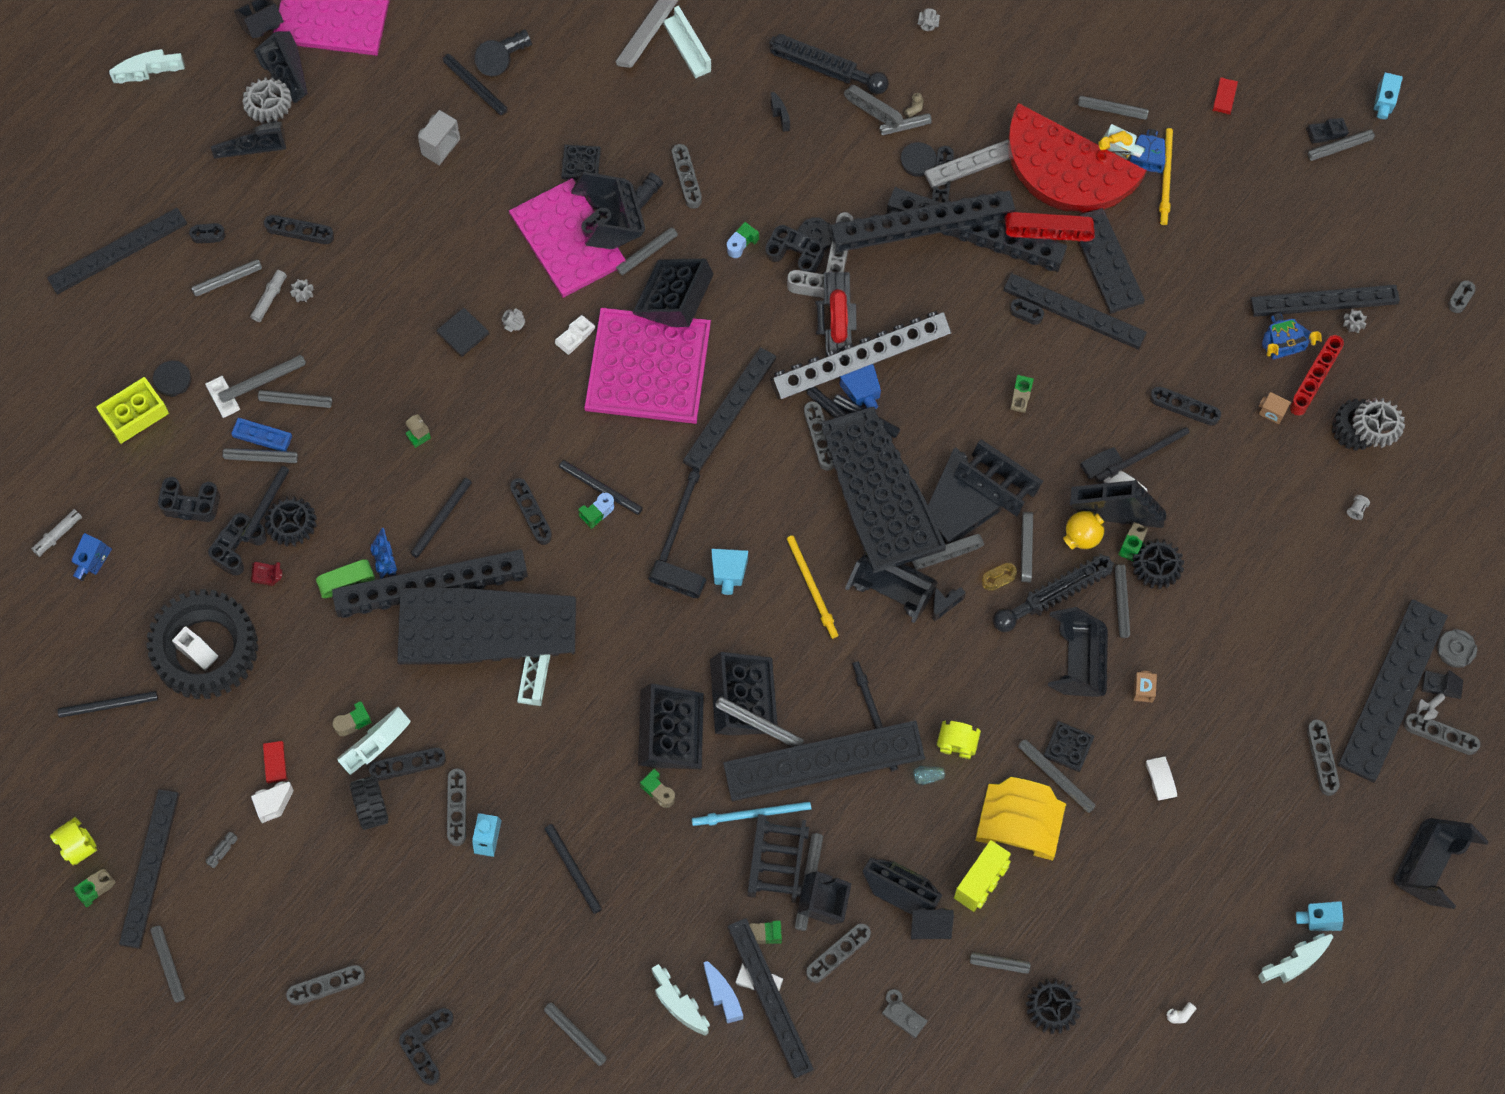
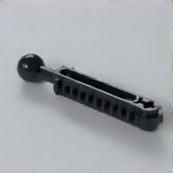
M783 34L772 37L769 42L770 52L777 57L838 79L844 83L850 84L852 79L866 84L869 91L873 94L879 95L888 89V78L882 72H874L870 75L856 69L857 63L836 56Z
M1099 554L1097 557L1094 556L1092 562L1087 560L1085 565L1080 564L1079 569L1074 567L1073 572L1067 571L1066 576L1062 574L1060 580L1055 578L1053 584L1049 581L1047 587L1041 586L1040 591L1038 589H1035L1034 593L1030 591L1025 603L1012 610L1002 608L996 611L992 621L994 627L998 631L1005 633L1014 629L1017 620L1029 613L1031 615L1036 613L1041 616L1043 609L1047 612L1049 606L1052 608L1055 606V602L1060 604L1062 598L1067 600L1068 595L1073 597L1075 591L1080 593L1081 588L1087 589L1088 584L1093 586L1094 581L1100 582L1101 577L1105 579L1108 575H1111L1114 562L1111 561L1109 556Z

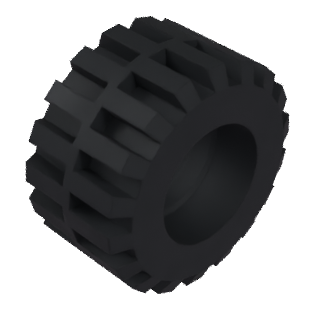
M1356 398L1352 402L1351 400L1346 401L1345 404L1340 406L1332 422V433H1335L1334 438L1340 440V445L1345 444L1347 449L1353 447V450H1358V448L1364 450L1373 444L1370 442L1369 445H1366L1367 440L1365 439L1360 441L1361 435H1355L1357 429H1354L1348 421L1353 419L1356 409H1358L1360 404L1365 403L1366 399L1358 401V398ZM1371 412L1366 415H1375L1377 412Z
M373 775L352 781L350 783V790L361 827L367 830L387 824L388 815L378 779Z

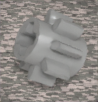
M925 9L923 13H919L918 25H921L923 30L932 31L934 27H938L940 15H936L934 9Z
M297 279L295 284H291L293 289L291 295L292 297L296 296L297 302H307L310 297H313L311 291L314 288L312 284L309 285L307 279L305 281Z
M516 308L514 310H507L502 317L503 325H505L504 328L510 332L513 330L519 331L525 323L524 316L522 315L523 312Z
M1351 309L1350 313L1345 314L1343 318L1346 320L1343 326L1347 327L1348 332L1356 331V333H1359L1360 328L1364 329L1366 326L1364 321L1367 316H1364L1361 310L1354 311Z

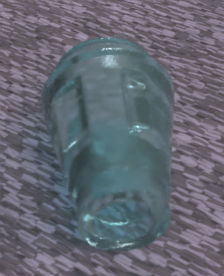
M919 766V768L914 770L915 782L922 786L945 778L943 767Z

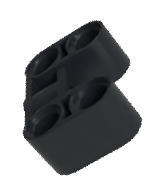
M779 225L774 229L765 248L767 256L772 262L781 261L786 251L790 249L802 254L798 261L799 270L811 273L816 272L824 257L823 245L819 240L786 225ZM780 234H787L785 238H779ZM813 248L820 249L817 253L811 252ZM773 249L779 250L776 254H771L770 252ZM807 263L811 264V267H810V268H808V269H804V268H803V266H804L805 264H807Z
M168 477L162 483L158 505L166 517L210 522L216 517L220 493L213 482H205L200 487L198 497L183 496V489L178 479ZM172 486H177L174 490H169ZM209 491H214L212 495H206ZM167 504H172L171 507L165 508ZM204 509H210L208 512L202 513Z
M243 513L233 516L208 550L212 562L233 576H238L244 571L241 557L234 552L242 542L240 536L251 519ZM245 522L244 526L237 527L238 524ZM259 523L254 533L261 532V534L257 537L252 535L249 540L250 543L256 546L263 545L267 540L264 527ZM219 552L223 553L220 557H214ZM233 562H238L236 566L230 567Z

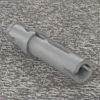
M276 270L270 283H267L264 294L250 315L253 320L257 322L262 321L276 294H279L283 281L287 277L284 272Z
M73 509L48 534L45 533L43 538L31 550L37 553L38 557H41L48 548L55 546L56 541L82 519V516Z

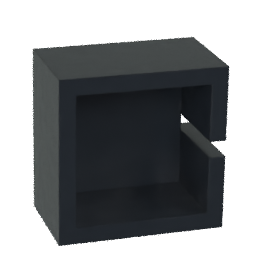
M272 0L252 1L251 4L255 13H252L248 4L234 10L242 30L252 38H259L264 35V32L277 29L280 24L284 23L276 3Z
M819 871L806 874L798 914L830 925L844 922L852 883L838 878L832 879L833 876Z

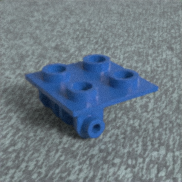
M382 528L371 545V553L375 556V568L380 575V579H383L385 574L393 576L397 571L390 542L387 541L385 530Z

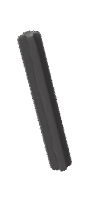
M1080 96L1078 106L1140 119H1147L1149 112L1145 108L1086 96Z
M1369 129L1309 150L1307 155L1309 160L1313 161L1373 140L1375 135Z
M669 228L616 267L618 273L621 275L626 274L678 235L676 230Z
M258 259L192 286V291L195 296H199L261 270L262 265Z
M259 390L258 392L259 401L326 408L332 406V397L268 390Z
M224 448L223 458L229 460L297 463L298 453Z
M1116 565L1115 582L1120 638H1129L1130 622L1125 565Z
M160 925L152 927L150 931L173 1000L176 1003L181 1002L185 999V995L163 929Z
M550 1002L544 1008L545 1013L598 1066L606 1062V1056L553 1003Z

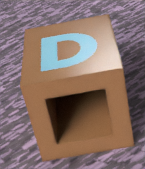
M1270 392L1267 398L1263 397L1259 405L1262 408L1259 415L1280 424L1291 402Z
M1150 671L1137 672L1134 678L1133 701L1153 703L1156 697L1157 674H1152Z

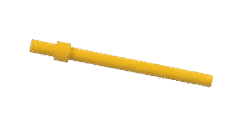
M1171 128L1166 129L1162 202L1159 205L1161 225L1168 224V213L1170 212L1171 205L1169 203L1173 129Z
M789 536L787 541L822 616L821 621L827 627L831 638L834 639L839 636L833 624L834 619L827 611L794 536Z

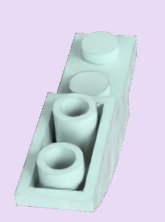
M163 49L131 57L109 71L113 83H125L149 79V73L178 71L185 69L181 53L164 55Z
M396 707L367 731V735L339 756L337 760L351 775L363 764H368L401 734L411 721L399 707Z
M1324 933L1313 938V942L1308 944L1306 941L1295 945L1296 949L1291 953L1292 957L1289 956L1280 961L1281 964L1277 966L1270 964L1263 967V971L1258 976L1261 983L1279 976L1283 983L1303 973L1329 946L1333 939L1332 934L1327 936Z
M659 964L653 967L652 973L661 986L655 990L661 1003L685 1026L700 1034L707 1035L709 1033L707 1027L710 1025L705 1016H700L697 1012L699 1007L694 998L690 999L688 995L679 998L681 993L676 985L672 986L669 982L671 977L666 968L662 969Z

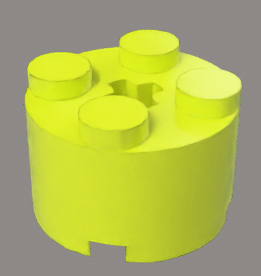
M942 721L937 746L940 747V752L951 754L956 752L960 753L959 756L962 758L971 759V755L976 753L981 730L977 728L975 732L972 730L971 725L950 721V725H948L946 721Z
M75 817L50 835L56 845L59 844L62 848L60 851L62 857L66 861L69 860L72 865L78 864L97 851L93 838L86 828L79 827L82 823Z

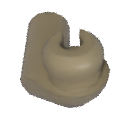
M920 93L912 95V106L904 110L907 118L923 109L924 100Z

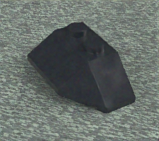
M870 858L862 871L875 896L909 914H912V910L920 908L935 910L943 896L929 879L894 861Z

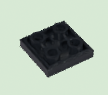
M565 145L562 179L570 180L573 178V180H578L582 172L599 174L601 147Z
M465 308L461 309L436 330L437 334L461 357L489 335V331Z
M1058 721L1044 757L1080 773L1095 736Z
M925 908L912 910L911 939H951L954 911L946 908L938 910H927Z

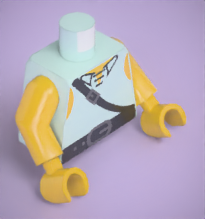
M1112 124L1102 140L1099 141L1100 150L1107 149L1126 160L1130 154L1140 158L1144 147L1135 144L1136 135Z

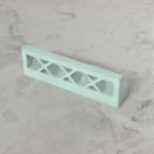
M675 7L674 16L664 20L663 25L692 74L697 78L711 72V59L680 7Z
M540 655L539 661L535 664L531 661L530 656L525 658L518 703L541 706L550 655ZM534 669L537 672L536 679L530 682L527 678V673ZM531 687L533 690L532 699L523 698L524 691Z

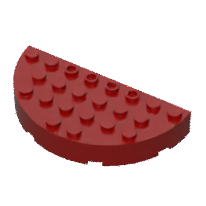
M1018 103L1014 111L1008 140L1010 161L1019 181L1024 184L1034 197L1043 203L1068 212L1079 211V213H1088L1101 208L1107 209L1120 203L1128 195H1131L1144 179L1147 170L1107 149L1100 150L1099 145L1033 110Z

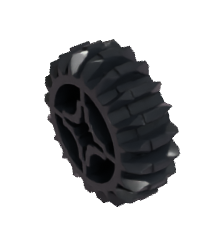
M286 496L284 502L279 499L278 505L272 503L273 509H268L269 515L265 516L267 521L265 528L273 541L277 540L279 545L284 542L286 547L292 543L296 547V542L299 541L303 544L304 538L310 539L308 534H314L313 528L317 526L315 522L317 517L314 514V508H310L309 502L305 503L302 498L297 501L295 496L292 500H289V497ZM305 515V523L301 527L299 523L302 520V517ZM281 516L280 526L276 528L277 520Z
M1158 538L1154 540V543L1150 539L1147 541V545L1142 543L1138 554L1133 555L1132 558L1134 560L1132 567L1135 568L1133 572L1134 574H1139L1138 581L1143 579L1144 586L1150 583L1151 589L1154 588V585H1157L1159 590L1162 588V585L1167 589L1170 584L1174 585L1176 583V579H1180V573L1184 571L1182 567L1184 560H1181L1183 557L1182 553H1177L1178 547L1172 548V542L1169 545L1165 544V539L1162 540V543H1159ZM1154 552V555H1153L1152 558H1148L1147 560H1143V558H1144L1147 554ZM1173 568L1169 574L1162 576L1163 570Z
M1056 978L1053 979L1052 984L1049 979H1045V986L1042 982H1038V988L1032 987V993H1029L1027 996L1031 1001H1027L1026 1006L1031 1008L1026 1013L1029 1015L1033 1014L1029 1020L1030 1022L1038 1021L1035 1025L1036 1028H1039L1040 1025L1044 1026L1042 1029L1044 1033L1047 1028H1050V1034H1054L1055 1028L1059 1034L1063 1032V1028L1069 1031L1070 1025L1074 1026L1076 1024L1074 1019H1079L1080 1017L1077 1012L1081 1011L1082 1007L1075 1004L1080 1003L1081 999L1074 998L1078 992H1070L1071 984L1067 988L1064 987V980L1061 981L1060 985L1057 984ZM1047 992V1002L1037 1006L1038 997ZM1055 992L1062 994L1066 999H1059ZM1051 1001L1053 1002L1054 1005H1058V1007L1056 1008V1011L1054 1010L1053 1007H1048V1006H1050ZM1070 1006L1068 1017L1060 1020V1010ZM1040 1013L1049 1014L1053 1021L1047 1020Z

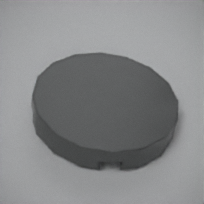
M1455 629L1447 631L1442 635L1437 644V652L1441 660L1448 666L1461 668L1469 665L1476 657L1477 645H1475L1473 637L1466 631Z

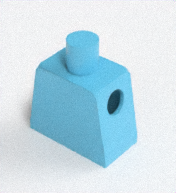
M1384 73L1377 88L1374 110L1378 111V118L1388 119L1389 113H1392L1397 103L1403 76Z
M712 549L714 583L722 585V594L731 595L733 594L734 586L742 585L748 563V551Z
M478 814L473 835L474 854L494 857L502 821L499 817Z
M1342 902L1309 904L1307 911L1296 912V923L1308 924L1310 931H1342Z

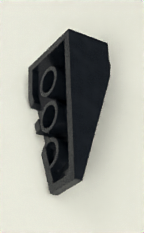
M290 31L274 32L254 52L264 70H268L275 81L279 79L282 84L285 83L288 90H290L292 101L298 103L308 94L298 46Z
M272 121L211 146V151L214 159L285 150V131L282 121Z

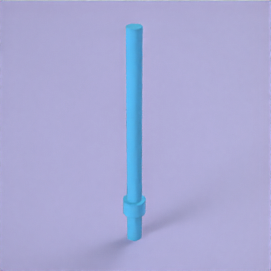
M803 802L717 815L710 813L707 816L692 818L693 826L704 824L711 826L717 825L718 822L758 817V814L768 816L811 810V803Z

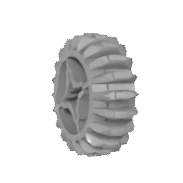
M265 77L264 81L258 79L256 84L251 82V87H247V92L243 94L244 109L250 118L253 117L255 122L258 120L262 124L264 121L270 123L271 120L277 122V118L283 119V114H288V109L291 108L292 98L290 90H288L285 83L282 84L279 79L275 81L273 77L270 80H267Z
M1376 397L1373 398L1372 402L1369 399L1366 400L1365 403L1360 404L1358 409H1356L1355 416L1352 419L1355 422L1353 428L1357 429L1355 435H1361L1360 441L1367 440L1366 445H1369L1370 442L1373 443L1374 448L1378 444L1381 448L1385 447L1386 444L1388 446L1392 445L1393 442L1398 441L1405 428L1403 423L1405 417L1401 416L1402 410L1397 411V405L1391 406V400L1385 403L1384 398L1380 399L1379 402ZM1371 412H1377L1375 415H1366ZM1392 430L1391 432L1380 434L1381 431Z

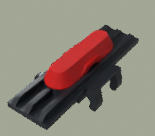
M824 272V301H815V305H817L816 335H825V353L832 350L839 352L843 350L842 346L851 343V331H857L856 304H850V272ZM824 306H829L831 312V326L829 330H825ZM843 355L839 359V362L847 361Z

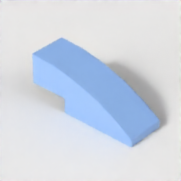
M708 961L704 962V969L714 1006L722 1004L727 1023L742 1020L743 1013L732 988L714 966Z

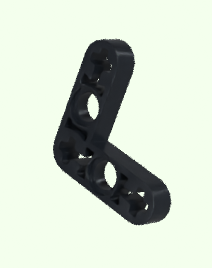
M447 1008L437 1010L403 1032L399 1038L400 1046L422 1081L429 1086L439 1082L440 1073L422 1044L453 1024V1014ZM441 1014L445 1016L449 1014L450 1016L447 1017L448 1022H439L437 1025L440 1028L436 1029L431 1020L435 1019L438 1022L441 1019ZM425 1024L432 1026V1032L429 1035L421 1033V1028ZM409 1037L411 1039L414 1037L412 1043L417 1049L412 1051L408 1044L404 1045L406 1042L405 1038ZM417 1053L425 1055V1061L421 1064L414 1062V1056ZM425 1066L429 1068L431 1073L436 1072L433 1080L425 1079L427 1077V1073L424 1070Z

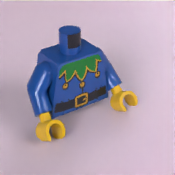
M1277 313L1271 317L1273 324L1264 333L1262 347L1267 351V356H1271L1272 360L1305 351L1309 341L1311 345H1315L1316 341L1322 342L1320 332L1307 330L1297 323L1295 319L1284 321L1281 313Z

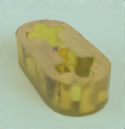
M1011 563L1002 564L984 574L982 585L987 590H995L1012 582L1016 577L1017 569ZM1005 569H1007V571H1012L1011 576H1009L1008 574L1003 575ZM989 577L990 579H995L994 584L991 582L987 583Z

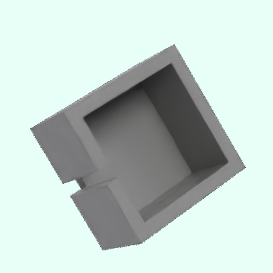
M440 110L430 118L427 126L422 128L418 134L423 156L438 165L442 163L460 140L457 120Z

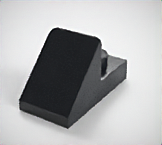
M960 587L957 590H951L945 598L935 588L933 620L936 622L963 601L966 592Z
M1450 670L1445 675L1429 671L1424 672L1422 692L1437 695L1442 693L1447 697L1461 699L1462 678Z

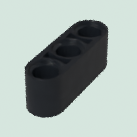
M655 560L648 576V580L654 584L696 599L700 597L707 581L699 574L660 560Z

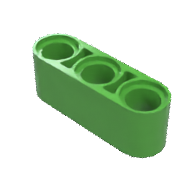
M360 560L318 576L316 583L322 598L333 597L332 589L373 581L375 576L369 561Z

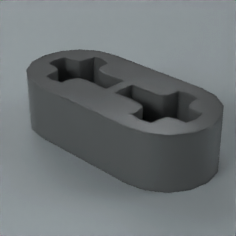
M1463 281L1460 283L1448 303V307L1452 312L1461 313L1465 309L1475 292V285L1472 282ZM1468 288L1469 290L1467 291V293L1465 295L1462 294L1464 289ZM1458 299L1462 300L1459 306L1455 305Z

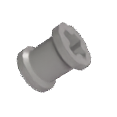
M1355 495L1351 508L1347 509V514L1355 520H1361L1364 516L1363 512L1369 506L1370 501L1362 495Z

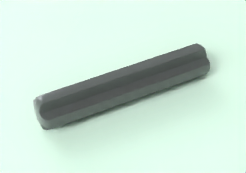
M927 113L903 119V123L897 128L882 124L880 125V132L882 135L931 124L932 118Z
M975 952L970 957V963L974 965L1026 974L1030 971V962Z

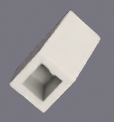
M186 626L172 640L180 652L204 671L218 658V655Z
M290 782L277 783L274 788L259 790L255 793L256 795L251 796L262 823L282 815L294 791Z

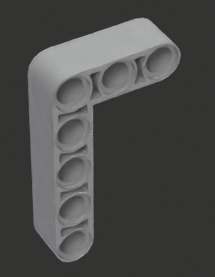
M843 212L838 215L836 223L853 221V217L851 214ZM833 240L826 272L833 270L844 272L848 251L836 253ZM793 270L788 274L787 288L792 293L824 298V275Z

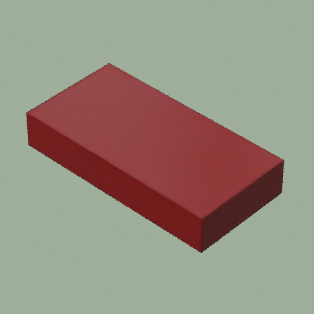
M1220 77L1213 111L1225 114L1231 113L1238 81Z
M283 741L263 744L266 782L287 781Z

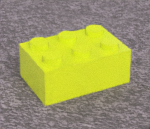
M145 377L96 407L100 416L120 444L169 414L165 404Z
M990 840L958 886L954 899L973 912L977 907L981 909L989 895L987 892L990 891L992 893L1000 879L998 876L1001 875L1003 877L1011 863L1009 860L1011 853Z

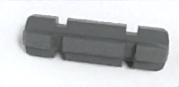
M228 832L225 835V840H221L213 850L212 856L209 855L205 862L210 867L215 868L219 863L218 860H221L231 848L230 845L237 841V836L232 832Z

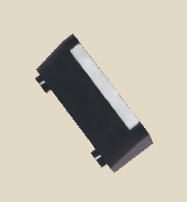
M589 172L581 173L571 190V194L587 196L594 208H607L610 210L612 217L609 225L596 224L585 242L586 246L613 250L641 237L645 231V224L632 183L624 178Z
M864 554L856 562L845 589L849 590L852 586L861 592L873 589L905 605L906 614L913 617L911 622L915 623L926 608L938 582L934 578L906 564L873 573L867 556Z
M1078 607L1050 612L1051 617L1060 621L1059 632L1064 639L1069 641L1068 675L1061 676L1058 681L1048 682V686L1064 695L1104 696L1107 692L1108 631L1105 623Z
M1435 818L1426 819L1420 825L1394 876V883L1400 889L1429 905L1455 909L1456 905L1436 884L1452 854L1460 855L1465 853L1471 843L1487 845L1489 841L1471 823Z

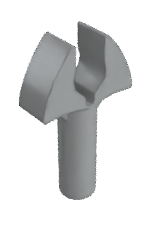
M1439 693L1429 703L1421 699L1417 706V715L1422 710H1428L1423 720L1436 718L1439 712L1434 708L1445 699L1444 694Z

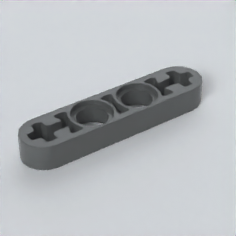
M851 85L845 90L844 94L848 101L888 126L897 128L903 123V117L898 111L859 87Z
M677 144L672 149L675 169L686 205L689 208L696 209L702 203L701 192L688 149L685 145ZM678 151H681V153H683L682 160H680V156L677 153ZM686 165L690 169L687 172H682L680 167ZM686 181H692L694 185L692 187H686L684 183ZM691 193H693L694 198L696 199L695 202L691 200Z
M808 402L804 407V416L819 466L823 470H831L834 468L828 446L820 448L817 445L821 440L826 441L823 431H814L812 429L814 424L822 425V422L825 421L821 407L817 402ZM810 408H813V410H816V411H815V417H816L815 419H813L812 413L809 412ZM825 453H827L828 460H831L830 464L824 462Z
M1033 512L1022 513L1021 582L1030 583L1032 578Z
M976 534L945 545L946 550L912 562L915 569H923L977 550L984 545L981 535Z
M1413 713L1408 715L1404 721V727L1410 733L1464 754L1473 755L1480 748V741L1477 737L1432 719L1423 720L1424 716ZM1413 719L1416 720L1417 725L1415 727L1411 723ZM1423 723H1425L1426 725L1424 726L1423 731L1420 730L1423 727ZM1428 727H1436L1438 734L1431 735L1427 730ZM1453 733L1457 738L1456 742L1448 741L1446 735ZM1461 737H1462V738H1463V740H1462L1463 743H1462L1461 745H1458L1459 742L1461 741ZM1469 741H1471L1472 746H1474L1472 749H1469V745L1466 744Z
M1313 720L1307 727V735L1319 787L1323 794L1331 796L1338 791L1340 784L1326 725L1322 721ZM1314 726L1321 729L1318 733L1319 739L1314 740L1317 738V732L1312 730ZM1323 744L1326 747V752H1318L1316 745ZM1322 762L1328 763L1330 771H1323L1320 768V764ZM1327 776H1330V785H1334L1332 790L1325 786L1328 783Z
M453 769L448 774L447 837L453 846H460L466 840L467 779L464 771L461 769ZM456 774H459L460 778H462L459 779V788H456L455 780L452 779L456 777ZM460 793L463 798L460 802H453L451 799L452 795ZM455 812L462 814V819L458 822L451 819L452 814ZM455 827H458L459 835H462V837H458L457 841L454 840V837H451L455 835Z
M865 924L856 925L811 963L806 972L808 980L813 983H819L861 948L870 938L871 932L869 927ZM857 930H865V938L859 937L856 940L858 945H856L853 939L858 935ZM843 942H849L852 945V949L849 952H844L841 950L840 945ZM834 955L837 962L834 965H828L825 961L826 956ZM821 961L822 965L828 970L825 971L823 968L819 972L820 977L816 975L812 977L811 969L818 970L821 967V964H819Z
M353 965L294 985L287 990L286 996L292 1005H302L360 985L365 979V973L360 966ZM353 971L361 973L358 975L357 980H354L353 977L348 978L349 983L346 984L343 974L346 973V976L350 977L353 975ZM340 977V986L332 987L330 985L331 979ZM316 983L322 986L320 993H311V986ZM306 987V991L309 994V997H306L304 993L299 995L298 1000L291 998V996L294 995V991H298V993L305 992L303 988Z

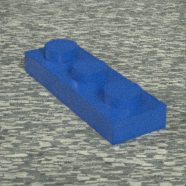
M241 418L237 419L231 433L234 438L278 451H286L292 438V434Z

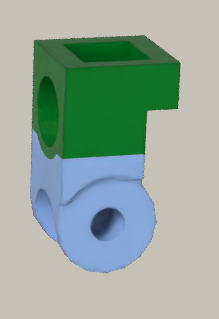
M744 222L727 241L728 255L732 258L740 257L743 249L750 242L755 245L759 241V232Z
M609 493L600 494L597 501L587 508L583 505L578 509L579 517L592 529L613 511V496Z

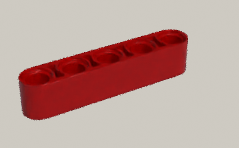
M1011 212L1005 216L1006 234L1010 237L1090 241L1095 237L1094 221L1090 217Z
M1332 335L1327 339L1290 404V410L1294 415L1299 416L1306 412L1344 345V341L1340 336ZM1296 402L1302 403L1303 406L1298 405Z

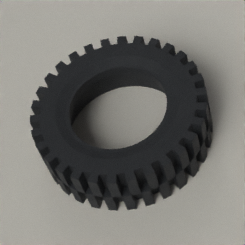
M200 589V595H197L195 590L189 591L190 597L186 598L185 594L182 593L179 595L180 601L176 602L174 598L169 600L172 605L169 608L164 604L161 607L163 615L156 613L154 616L157 624L151 622L149 626L152 632H148L147 638L150 642L146 643L151 664L166 686L172 687L174 692L178 694L182 692L184 697L189 698L190 694H192L194 699H200V694H203L205 699H211L210 693L214 692L216 697L222 696L220 690L225 689L226 693L232 691L230 685L234 684L238 687L241 684L238 679L242 677L245 680L248 677L246 670L252 671L254 666L251 661H256L257 659L255 651H258V644L256 642L258 637L247 612L240 603L237 604L234 598L231 597L229 599L225 593H221L219 596L215 590H211L210 595H208L206 589ZM206 621L221 624L228 629L233 638L234 647L229 660L220 668L205 674H194L184 669L178 662L176 647L172 640L185 626L189 628L196 623Z

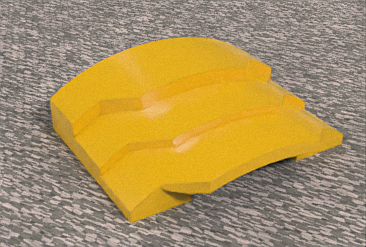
M1010 777L999 785L988 784L975 841L986 844L990 840L995 843L997 841L1034 851L1033 856L1053 860L1066 803L1057 800L1049 786L1025 779Z

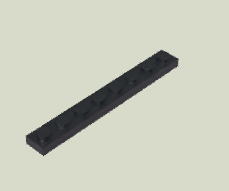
M175 208L47 277L58 295L186 226L187 222L179 209Z
M1011 274L1004 287V292L1137 350H1139L1147 332L1015 274Z
M1397 285L1251 297L1250 299L1253 317L1269 316L1277 313L1292 314L1396 305L1400 302Z
M760 347L683 459L684 464L700 472L775 362L776 355Z
M158 789L119 942L120 946L141 949L179 799L178 792Z
M747 918L728 925L727 929L793 1078L795 1079L813 1071L812 1064Z

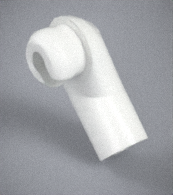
M1188 1002L1182 1011L1170 1009L1167 1012V1019L1174 1024L1186 1023L1196 1010V1007Z

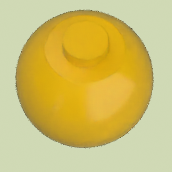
M1090 511L1077 512L1068 520L1066 525L1067 535L1063 539L1072 550L1075 547L1080 549L1093 548L1101 542L1104 536V526L1102 525L1104 520L1098 513L1094 515Z

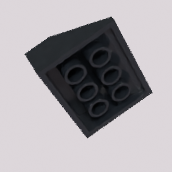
M707 259L658 260L635 306L633 314L670 327H690L714 275Z
M720 652L711 658L710 668L715 734H767L717 708L715 704L719 697H723L778 726L772 658Z
M652 683L641 689L638 765L652 768L702 769L704 693Z

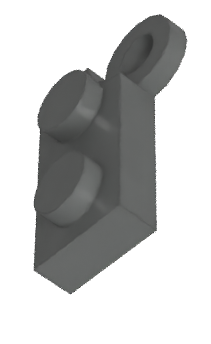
M896 989L890 990L886 995L888 1006L882 1015L916 1039L928 1021L901 1002L902 994ZM895 994L898 996V1000L892 1001L890 996Z

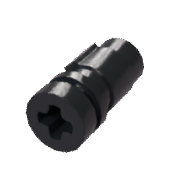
M526 29L519 31V34L514 33V36L499 42L505 45L510 54L518 49L523 50L525 46L526 48L530 47L532 42Z
M650 172L646 179L642 181V186H639L635 191L640 210L664 184L654 173Z

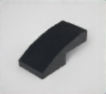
M771 92L770 102L773 117L780 116L783 132L790 131V118L787 109L775 92Z
M1344 118L1328 119L1325 123L1309 124L1306 128L1312 144L1338 139L1349 134Z
M1115 447L1083 461L1080 466L1089 480H1091L1096 475L1106 471L1107 467L1117 465L1123 459Z

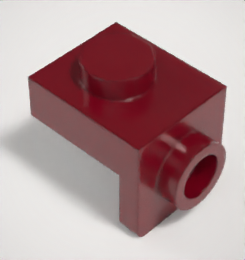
M259 562L252 564L251 582L274 586L281 580L282 569H280V562H276L274 565Z

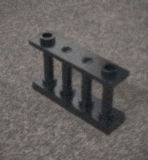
M982 439L977 443L971 455L974 458L968 464L961 460L954 475L1016 517L1025 504L1022 499L1027 494L1034 498L1044 482ZM980 462L989 467L985 474L975 468ZM995 473L1005 478L1000 485L991 479ZM1011 483L1021 489L1017 495L1007 490Z
M758 814L748 897L756 898V892L763 890L792 894V903H796V897L801 896L802 885H798L803 842L804 839H808L809 834L806 820H802L801 828L770 824V822H766V815ZM772 832L800 836L799 847L769 844L767 841H763L764 833ZM768 851L798 856L796 867L764 863V860H761V855ZM770 871L795 875L794 886L762 882V880H758L759 872Z

